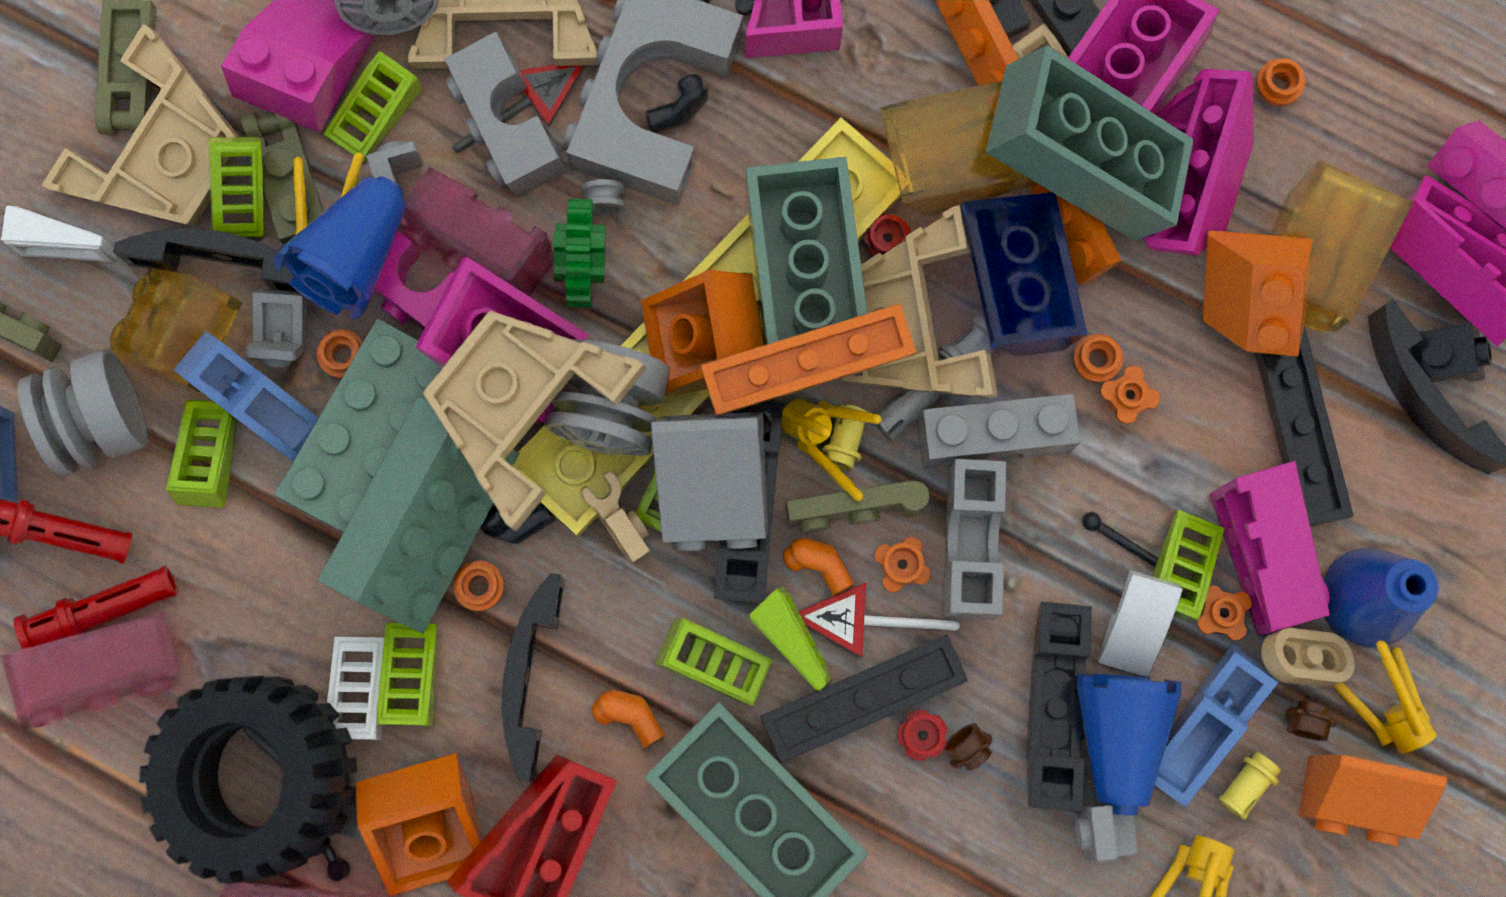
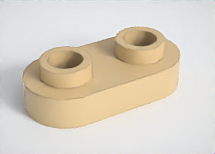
M1285 628L1268 635L1262 643L1261 655L1263 663L1271 676L1280 682L1330 687L1349 680L1353 675L1355 661L1352 650L1347 642L1337 634Z

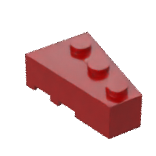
M556 754L446 883L455 893L464 897H568L617 780Z

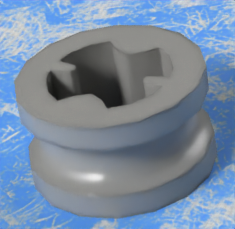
M597 179L581 185V194L587 197V199H593V216H612L625 211V202L619 198L625 193L622 182Z

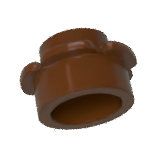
M1298 701L1297 708L1287 709L1285 715L1289 718L1287 732L1314 741H1327L1330 728L1336 727L1337 721L1328 717V707L1311 701Z
M976 723L968 724L958 730L949 738L946 747H944L952 758L950 765L953 768H961L964 765L967 770H973L982 765L992 753L989 748L993 740L992 735L983 732Z

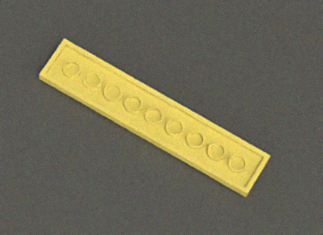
M841 117L798 162L847 157L856 232L859 242L869 231L872 223L878 217L886 214L912 186L913 180ZM748 213L683 281L707 270L752 274L764 340ZM643 322L621 346L650 355L645 323ZM705 389L664 396L663 403L638 405V408L648 412L657 419L662 416L695 415L710 399L708 390ZM544 425L519 450L518 453L520 454L513 467L546 493L540 502L576 537H579L598 517L597 512L583 500L580 489L588 486L597 499L605 497L608 494L609 486L602 474L608 471L618 478L622 492L654 458L653 443L650 454L645 456L602 454L576 446L571 441L549 432ZM652 431L642 432L652 438Z

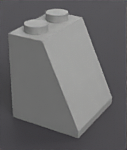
M763 412L727 413L718 417L715 414L662 416L652 421L651 430L663 542H676V550H700L707 548L706 541L726 540L727 548L741 549L757 547V539H766L768 534Z

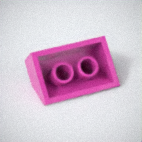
M1108 0L1068 59L1156 115L1209 39L1219 9L1204 0Z

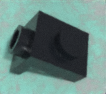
M1472 324L1419 332L1423 339L1411 347L1412 356L1432 382L1471 377L1474 381L1485 379L1484 366L1492 365L1490 342L1486 336L1480 337L1479 331Z

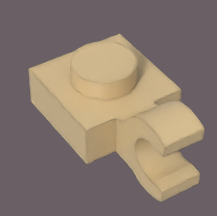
M606 471L602 474L609 486L608 494L605 497L597 499L588 486L582 487L580 493L585 503L597 512L598 518L625 559L634 562L650 551L643 541L649 533L633 510L625 514L623 509L619 507L618 500L621 495L620 482L614 474Z

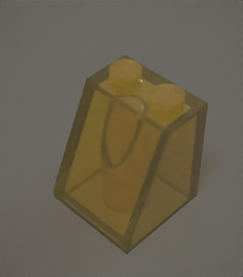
M1002 81L880 107L904 205L927 216L945 212L953 206H965L1038 184L986 153Z
M1320 160L1289 191L1271 235L1313 239L1305 325L1320 332H1336L1349 323L1355 315L1404 222L1413 201Z

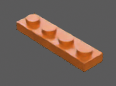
M900 303L701 365V371L715 415L718 417L911 357L917 352Z

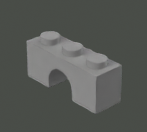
M497 32L444 58L452 74L445 78L446 83L459 105L466 102L472 117L466 119V124L479 146L486 143L492 159L486 161V164L493 179L500 188L506 185L519 197L569 171L549 129L538 115L517 125H509L502 122L501 114L507 101L528 87L509 48Z
M1073 393L923 409L917 420L923 469L949 467L955 459L978 460L1002 454H1020L1021 459L1068 454L1081 443Z
M955 459L948 468L944 618L994 620L1002 615L1004 563L999 562L998 539L1001 517L1005 513L1006 461Z

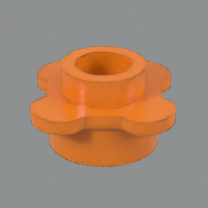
M1137 366L1127 367L1123 372V376L1115 381L1108 380L1104 382L1100 389L1101 397L1107 401L1109 408L1116 414L1117 420L1123 424L1133 423L1140 412L1145 409H1154L1160 401L1159 393L1154 389H1150L1143 379V370ZM1126 391H1132L1134 398L1128 399Z
M907 537L903 543H898L891 547L887 544H882L876 549L874 559L882 567L884 573L882 585L887 591L896 593L901 590L902 586L911 583L923 585L929 580L931 571L929 567L924 565V558L921 553L923 545L919 539ZM898 561H906L907 567L905 569H900L898 567Z
M1216 585L1209 586L1201 615L1196 622L1198 629L1206 635L1212 633L1226 634L1232 641L1242 639L1247 633L1244 620L1246 611L1252 605L1251 598L1243 591L1232 594L1223 592ZM1222 608L1228 610V616L1226 618H1223L1220 615V610Z

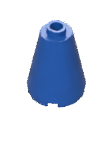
M379 176L377 179L372 177L364 178L279 249L273 258L276 269L280 273L283 267L286 266L294 275L289 284L309 301L324 310L338 316L344 308L352 311L349 319L356 320L361 317L369 305L406 210V203L402 198L403 191L396 183L386 177Z
M1359 548L1352 550L1335 559L1328 568L1329 570L1324 581L1330 595V603L1328 604L1330 615L1324 618L1333 632L1358 646L1365 648L1376 647L1377 642L1380 640L1385 641L1387 645L1394 644L1412 630L1436 600L1438 595L1436 575L1423 562L1382 549Z
M1078 673L1076 685L1096 801L1112 806L1113 814L1138 815V806H1149L1182 693L1181 681L1164 679V682L1150 681V677L1096 673L1090 676Z

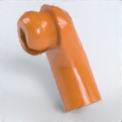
M803 537L795 539L792 545L788 546L783 552V561L790 570L797 572L806 567L819 571L833 596L855 585L839 554L829 544Z
M610 690L603 692L600 698L593 702L592 715L598 723L607 725L614 721L630 724L643 748L652 745L666 736L646 700L639 695Z

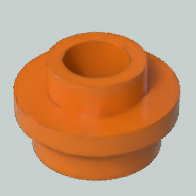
M1287 58L1273 59L1265 63L1256 77V88L1259 95L1267 103L1275 106H1287L1294 103L1301 96L1305 88V77L1300 65ZM1278 78L1284 81L1286 89L1281 90L1273 84L1272 79Z
M338 329L328 333L322 338L317 348V361L320 367L329 376L342 379L361 347L363 340L355 332L346 329ZM341 348L351 349L349 360L343 363L336 362V352Z
M1091 334L1077 344L1073 353V364L1077 373L1083 379L1092 383H1104L1114 378L1120 371L1123 364V353L1119 344L1113 338L1104 334ZM1092 352L1102 354L1105 359V365L1103 367L1093 366L1089 361V354Z
M478 560L465 564L458 570L453 581V591L457 601L472 611L479 612L491 609L500 601L504 593L505 586L501 572L493 564L486 561ZM482 577L487 579L488 590L483 595H473L471 583L476 578Z

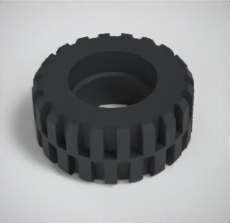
M279 676L224 678L206 682L202 689L189 690L178 698L177 706L179 708L165 710L157 721V726L162 729L160 734L149 735L144 748V753L149 754L150 758L148 765L140 766L139 783H146L147 797H142L140 800L143 814L151 812L155 824L149 826L156 842L167 841L170 847L166 850V855L177 865L191 862L188 868L191 874L203 879L215 877L219 883L236 884L246 880L250 883L307 864L308 858L320 855L331 845L328 835L340 833L348 819L346 814L341 812L342 807L354 803L357 788L348 786L349 774L358 773L356 757L348 758L345 745L353 742L347 727L336 729L333 721L338 718L339 714L330 703H316L319 698L318 692L306 685L295 686L292 679ZM244 727L256 730L269 741L279 758L282 769L283 781L279 802L270 818L260 827H253L242 822L228 809L221 796L218 784V766L221 754L232 736Z

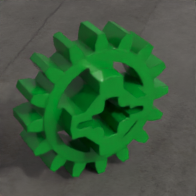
M569 199L567 224H555L553 277L554 282H565L567 307L591 308L592 283H604L606 225L594 224L593 199Z

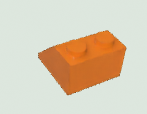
M1209 230L1203 321L1247 352L1298 357L1305 326L1313 239Z
M707 270L641 300L650 356L661 360L670 367L671 372L665 396L707 389L701 365L764 346L752 274Z
M457 753L355 782L357 788V827L389 896L449 879L484 839L472 791Z
M1342 754L1308 756L1299 816L1316 820L1315 830L1347 836L1348 827L1366 830V841L1398 847L1399 838L1419 839L1446 788L1447 777Z

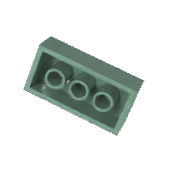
M1045 45L1006 66L986 153L1133 241L1177 226L1194 139L1051 47Z
M847 157L747 167L745 187L765 345L867 314Z
M376 319L274 494L276 497L344 533L418 397L427 400L423 391L442 369L415 348L419 340Z
M418 397L317 580L355 602L422 634L435 614L440 601L494 503L427 400ZM513 449L505 461L513 466L520 453Z
M719 702L644 776L654 789L760 897H828L868 855V852Z

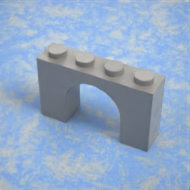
M617 0L613 13V21L617 22L611 37L605 35L600 43L596 63L600 64L595 80L587 79L583 87L579 103L580 107H583V111L578 124L574 122L569 124L562 148L567 151L570 169L599 179L620 181L624 184L625 188L679 206L695 164L694 146L645 130L633 123L619 105L621 89L627 78L636 69L646 63L663 59L681 61L727 77L743 36V15L699 0Z

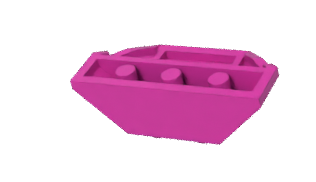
M1203 69L1193 78L1194 83L1176 94L1156 114L1194 140L1177 226L1144 237L1143 239L1150 250L1197 256L1207 248L1209 230L1227 231L1254 143L1253 76L1250 71Z

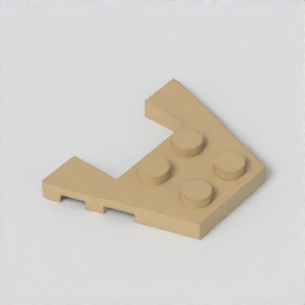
M438 0L437 9L426 22L420 25L421 29L415 46H411L408 54V63L411 70L449 69L444 58L455 53L454 23L456 21L553 19V59L555 66L598 65L596 63L597 50L577 0Z
M143 24L120 61L161 88L159 94L109 173L101 170L76 152L64 148L42 183V186L59 193L194 227L211 201L207 138L239 136L159 34ZM239 156L221 157V165H234Z
M960 205L953 206L943 212V217L924 229L919 227L905 236L906 240L885 254L878 253L861 264L867 314L901 303L917 353L911 357L843 377L842 381L855 385L990 399L998 397L991 354L988 351L981 350L939 360L923 265L972 253L966 214Z
M489 311L423 391V394L457 448L463 453L475 472V476L489 494L505 523L517 531L546 493L506 462V457L573 375L578 376L617 406L645 372L646 368L637 359L628 356L622 357L604 351L601 347L583 341L580 343L556 335L550 330Z

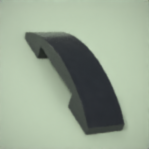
M164 229L142 233L115 242L113 253L128 266L177 274L181 256L261 269L260 278L270 289L296 291L289 284L294 275L286 266L279 273L274 265L273 258L278 251L257 241L235 234L207 229Z
M1392 299L1369 315V332L1378 365L1393 395L1412 421L1440 448L1464 464L1486 474L1505 468L1506 446L1487 421H1481L1467 428L1408 351V349L1423 338L1397 303Z
M766 401L732 412H763L768 534L766 539H757V547L727 548V541L720 540L714 599L762 603L765 600L783 403Z
M550 573L529 600L513 634L504 669L502 685L503 730L512 766L518 779L521 781L533 782L536 775L542 730L522 726L537 628L558 630L565 579L561 574Z
M1041 602L1039 605L1028 718L1027 787L1029 808L1082 812L1085 759H1081L1083 720L1076 684L1078 673L1085 674V662L1090 657L1092 606Z

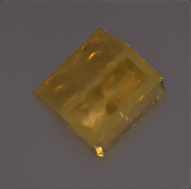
M149 268L147 274L140 277L133 288L132 299L134 301L126 317L121 319L112 330L110 350L115 353L123 364L176 386L200 392V390L173 369L205 331L224 343L243 302L193 275Z

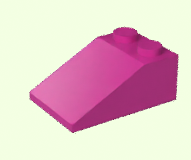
M273 0L243 28L222 63L221 68L232 97L270 113L281 115L294 123L320 133L376 35L355 30L341 20L335 8L334 0Z
M463 257L415 348L443 368L489 311L550 330L556 335L571 340H587L589 334L468 257ZM552 402L535 422L545 423L553 407Z

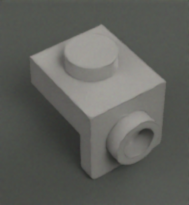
M388 142L381 145L377 152L366 155L373 178L377 179L379 176L386 177L399 187L396 174L423 166L421 155L414 142ZM407 208L401 221L409 219Z
M258 288L252 292L253 341L245 347V357L261 359V364L264 366H289L291 361H295L307 350V298L297 291Z
M1106 804L1082 806L1080 818L1075 820V834L1078 848L1080 851L1084 850L1085 859L1093 861L1118 860V856L1135 855L1137 853L1133 815L1113 814L1112 806Z

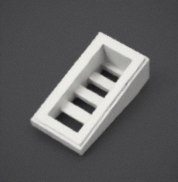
M6 206L1 240L20 256L103 262L117 261L118 256L113 253L114 247L98 234L17 206Z
M384 637L334 638L327 703H330L339 714L338 718L333 721L336 729L347 727L352 740H382L383 725H377L376 720ZM346 652H373L372 662H345ZM345 672L371 673L370 682H344ZM344 692L369 693L368 703L343 702ZM342 713H367L366 723H342Z

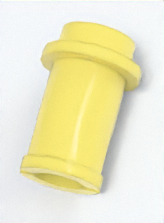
M838 405L839 407L866 411L862 408L853 405ZM836 417L829 445L823 446L822 453L840 470L852 471L854 463L860 462L861 455L857 452L865 422Z
M1255 752L1251 758L1246 756L1242 760L1245 764L1244 768L1223 795H1220L1218 801L1243 820L1248 817L1247 814L1270 785L1276 787L1279 783L1276 777L1280 774L1281 769L1259 752Z

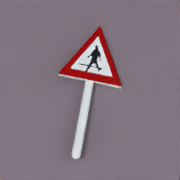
M866 583L799 611L807 627L861 658L864 625L956 631L960 627L959 622L953 620L864 615Z

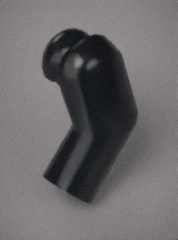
M692 74L679 79L677 88L681 96L675 102L645 111L651 132H661L686 124L692 120L708 100V88L703 87V80L699 75Z
M539 502L519 529L515 531L505 523L499 514V510L493 503L481 525V530L490 537L511 544H519L556 520L554 515Z

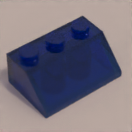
M1048 192L963 202L960 207L991 349L1016 356L1063 351L1088 334L1056 194Z

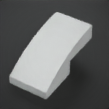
M1130 570L1116 614L1112 613L1097 659L1098 663L1147 677L1166 637L1183 590L1182 587L1176 583Z

